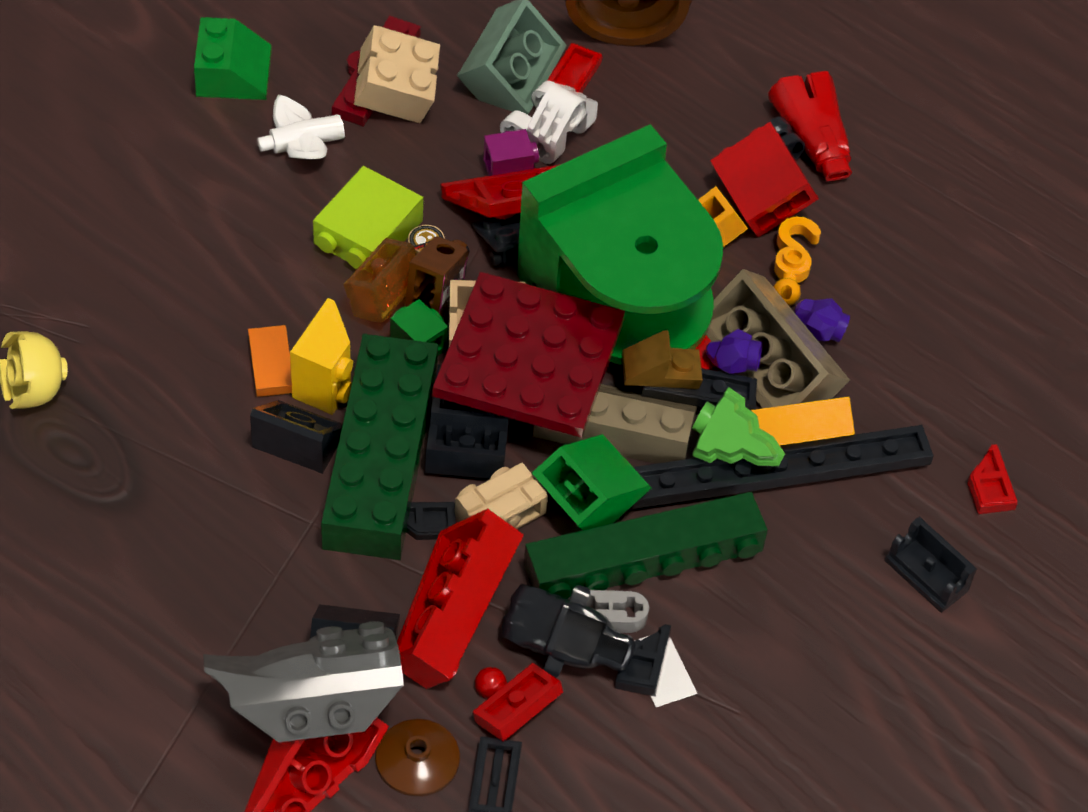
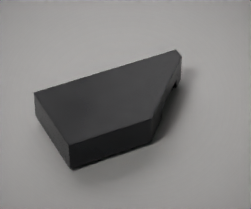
M411 502L406 532L415 540H437L441 530L456 524L454 502Z
M665 624L659 627L656 633L641 641L639 639L635 640L636 647L633 658L625 670L618 671L615 689L656 697L671 634V625Z

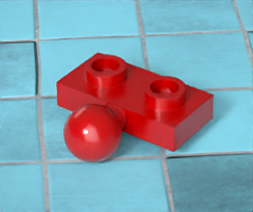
M534 663L530 664L508 683L505 674L500 669L486 667L476 675L474 686L478 695L487 700L472 712L478 725L504 742L563 693L561 681Z

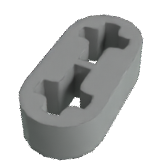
M590 590L586 606H593V609L605 615L613 628L618 632H638L646 625L649 604L641 594L632 591ZM626 607L633 608L635 617H627Z

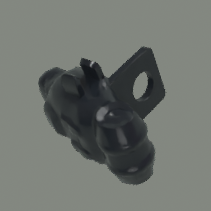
M521 583L510 597L509 609L502 618L501 637L525 649H530L535 653L547 656L543 670L555 678L559 676L563 664L580 669H589L600 665L607 666L615 671L625 670L633 658L636 647L635 641L630 635L618 632L613 628L605 615L586 606L591 591L581 585L575 586L570 599H566L560 595L551 594L549 591Z

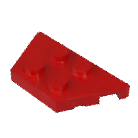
M559 165L441 183V197L444 200L490 218L509 219L515 216L516 213H521L522 182Z

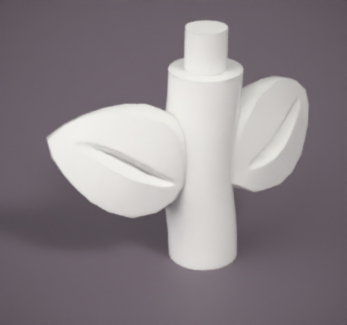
M278 95L273 108V120L276 128L270 129V135L257 138L260 152L273 149L275 154L287 151L291 158L319 159L324 158L327 154L328 148L324 142L344 139L345 132L339 114L312 118L311 113L305 107L286 96Z

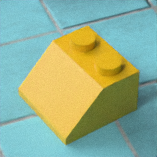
M327 298L290 351L292 398L330 415L335 413L341 403L346 404L349 399L352 385L351 371L353 360L350 359V340L334 300Z

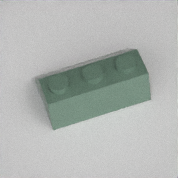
M515 0L495 10L457 77L479 101L511 112L521 111L529 114L534 105L531 97L532 93L543 82L547 81L567 45L529 0Z

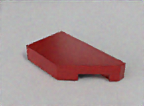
M991 445L980 464L970 474L967 482L978 515L1015 510L1018 504L998 445Z

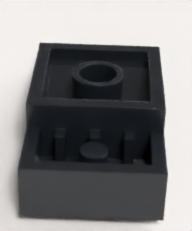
M438 365L436 378L442 365ZM433 397L426 449L425 473L490 479L493 473L504 467L509 418Z

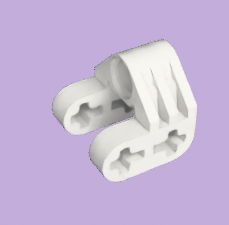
M545 81L532 93V102L537 108L533 117L521 111H513L501 122L500 131L503 133L526 129L530 142H535L537 145L539 161L551 164L565 151L568 131L582 134L596 121L598 102L588 99L586 95L580 92H575V89L570 86Z

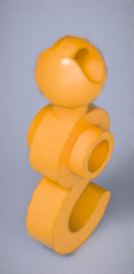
M805 217L786 219L781 223L777 234V245L780 251H778L775 258L774 272L780 280L773 287L789 306L796 304L799 300L801 289L798 283L808 277L812 265L809 253L801 244L791 238V235H803L814 245L819 243L821 235L818 225Z

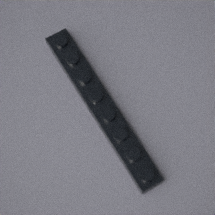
M923 425L780 445L786 454L779 466H757L745 459L732 464L720 459L708 463L699 458L636 466L633 468L652 489L632 507L635 509L930 465L934 455Z

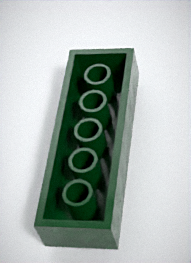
M370 334L362 335L321 522L322 550L401 560L410 506L413 501L433 398V385L436 381L438 344Z

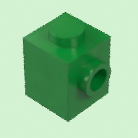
M420 299L407 307H401L390 318V337L438 344V355L448 349L449 326L435 309L428 308Z

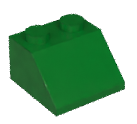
M200 17L194 63L196 97L266 100L272 45L237 19Z

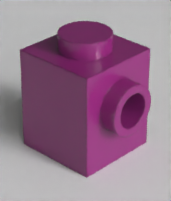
M526 129L484 136L483 160L489 176L534 169V164L539 163L537 145L535 142H530Z

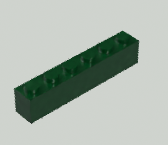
M751 491L526 543L523 566L532 587L543 589L551 594H557L568 599L577 585L584 586L589 590H606L623 584L636 585L648 578L661 575L674 576L683 570L699 566L712 567L728 559L737 557L750 558L763 551L768 529Z

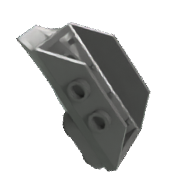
M377 621L363 623L359 625V629L342 631L340 627L321 628L317 630V635L310 638L307 642L279 647L258 656L203 654L205 673L215 678L228 691L231 707L277 742L364 732L404 685L398 643L392 629L384 627V623Z

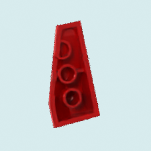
M376 717L364 732L277 742L273 739L245 812H311L324 798H331L339 791L338 785L353 771L359 772L369 762L389 726Z

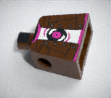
M434 237L410 261L405 300L406 307L420 299L428 308L435 309L442 319L449 311L450 280H465L468 255L470 253L466 243L461 240L449 241L442 237Z

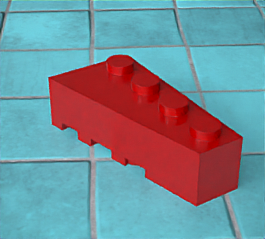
M487 508L440 531L397 643L402 673L425 689L448 682L456 674L459 662L524 536L523 533Z

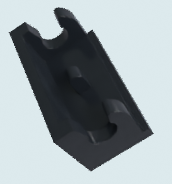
M920 516L911 522L908 533L904 538L900 534L895 537L889 554L885 557V562L941 613L969 592L977 570L972 563Z

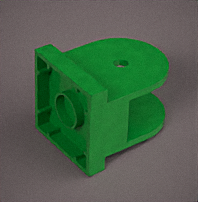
M651 124L522 182L517 276L528 285L624 310V322L610 362L622 365L623 349L665 330L669 331L670 348L695 349L703 341L710 328L714 309L711 287L719 275L723 257V242L717 224L666 162L667 143Z

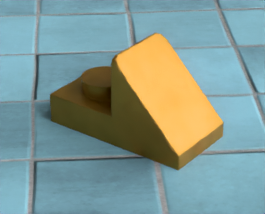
M668 330L659 332L622 351L624 385L700 389L703 379L699 350L670 348Z

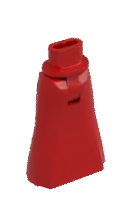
M828 71L813 72L806 76L805 83L802 76L798 75L780 78L769 90L768 98L781 117L785 118L792 126L793 133L799 135L804 141V151L814 163L816 170L822 172L827 181L841 180L851 176L849 142L841 120L832 76Z

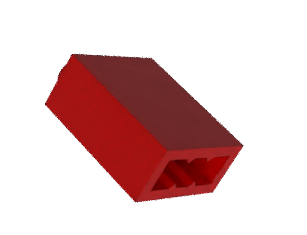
M771 122L754 129L747 137L735 145L725 148L718 156L710 160L745 221L758 238L819 199Z

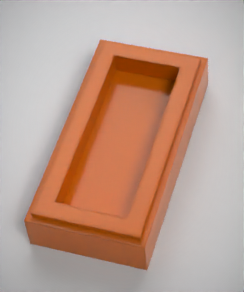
M286 325L248 329L256 396L292 393L291 361Z

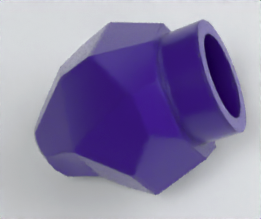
M832 298L821 300L803 299L797 303L794 309V313L818 341H829L831 339L839 342L850 321V315L843 313L842 308Z
M740 329L726 335L722 340L709 342L706 347V355L717 368L729 374L747 372V370L757 372L759 369L762 342L753 340L752 335Z

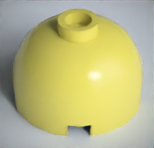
M27 331L7 333L1 345V348H8L7 359H0V385L5 401L13 399V403L9 406L11 409L32 408L49 402L58 392L61 381L67 377L66 359L60 357L58 348L50 339L39 333Z

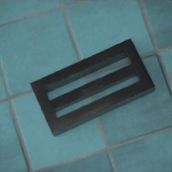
M480 736L468 812H512L522 742L505 740L503 742L498 738ZM488 748H494L496 751L487 805L479 804L487 750ZM504 750L512 751L504 808L496 807Z

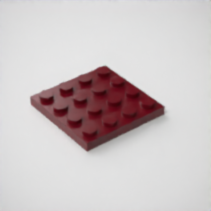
M480 272L433 385L432 396L582 438L621 331L625 311Z

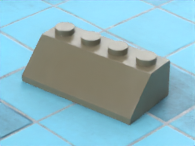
M742 269L714 299L712 321L706 334L711 341L722 340L726 335L740 329L752 335L753 340L762 342V354L758 371L747 370V372L735 373L736 375L757 379L756 401L762 408L832 399L850 381L766 277Z
M601 384L582 438L534 425L533 437L570 444L603 434L623 457L655 464L686 459L698 406L641 396V392Z

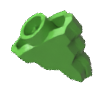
M730 387L726 389L716 406L709 402L705 403L692 427V430L700 434L692 456L708 463L720 459L732 464L745 459L757 466H779L786 453L774 436L760 429L758 415L745 407L746 398Z

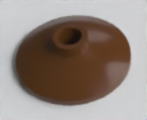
M425 719L406 720L392 726L386 731L376 750V766L383 781L393 790L408 796H427L444 789L454 779L460 764L459 746L454 736L442 725ZM415 747L424 748L425 752H423L422 754H415L411 751V749Z

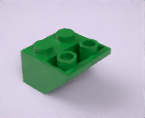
M603 434L559 447L532 472L536 479L582 530L613 524L652 489Z

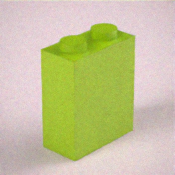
M362 166L314 218V244L322 251L332 253L347 261L352 267L362 269L374 276L404 243L409 233L423 221V197Z

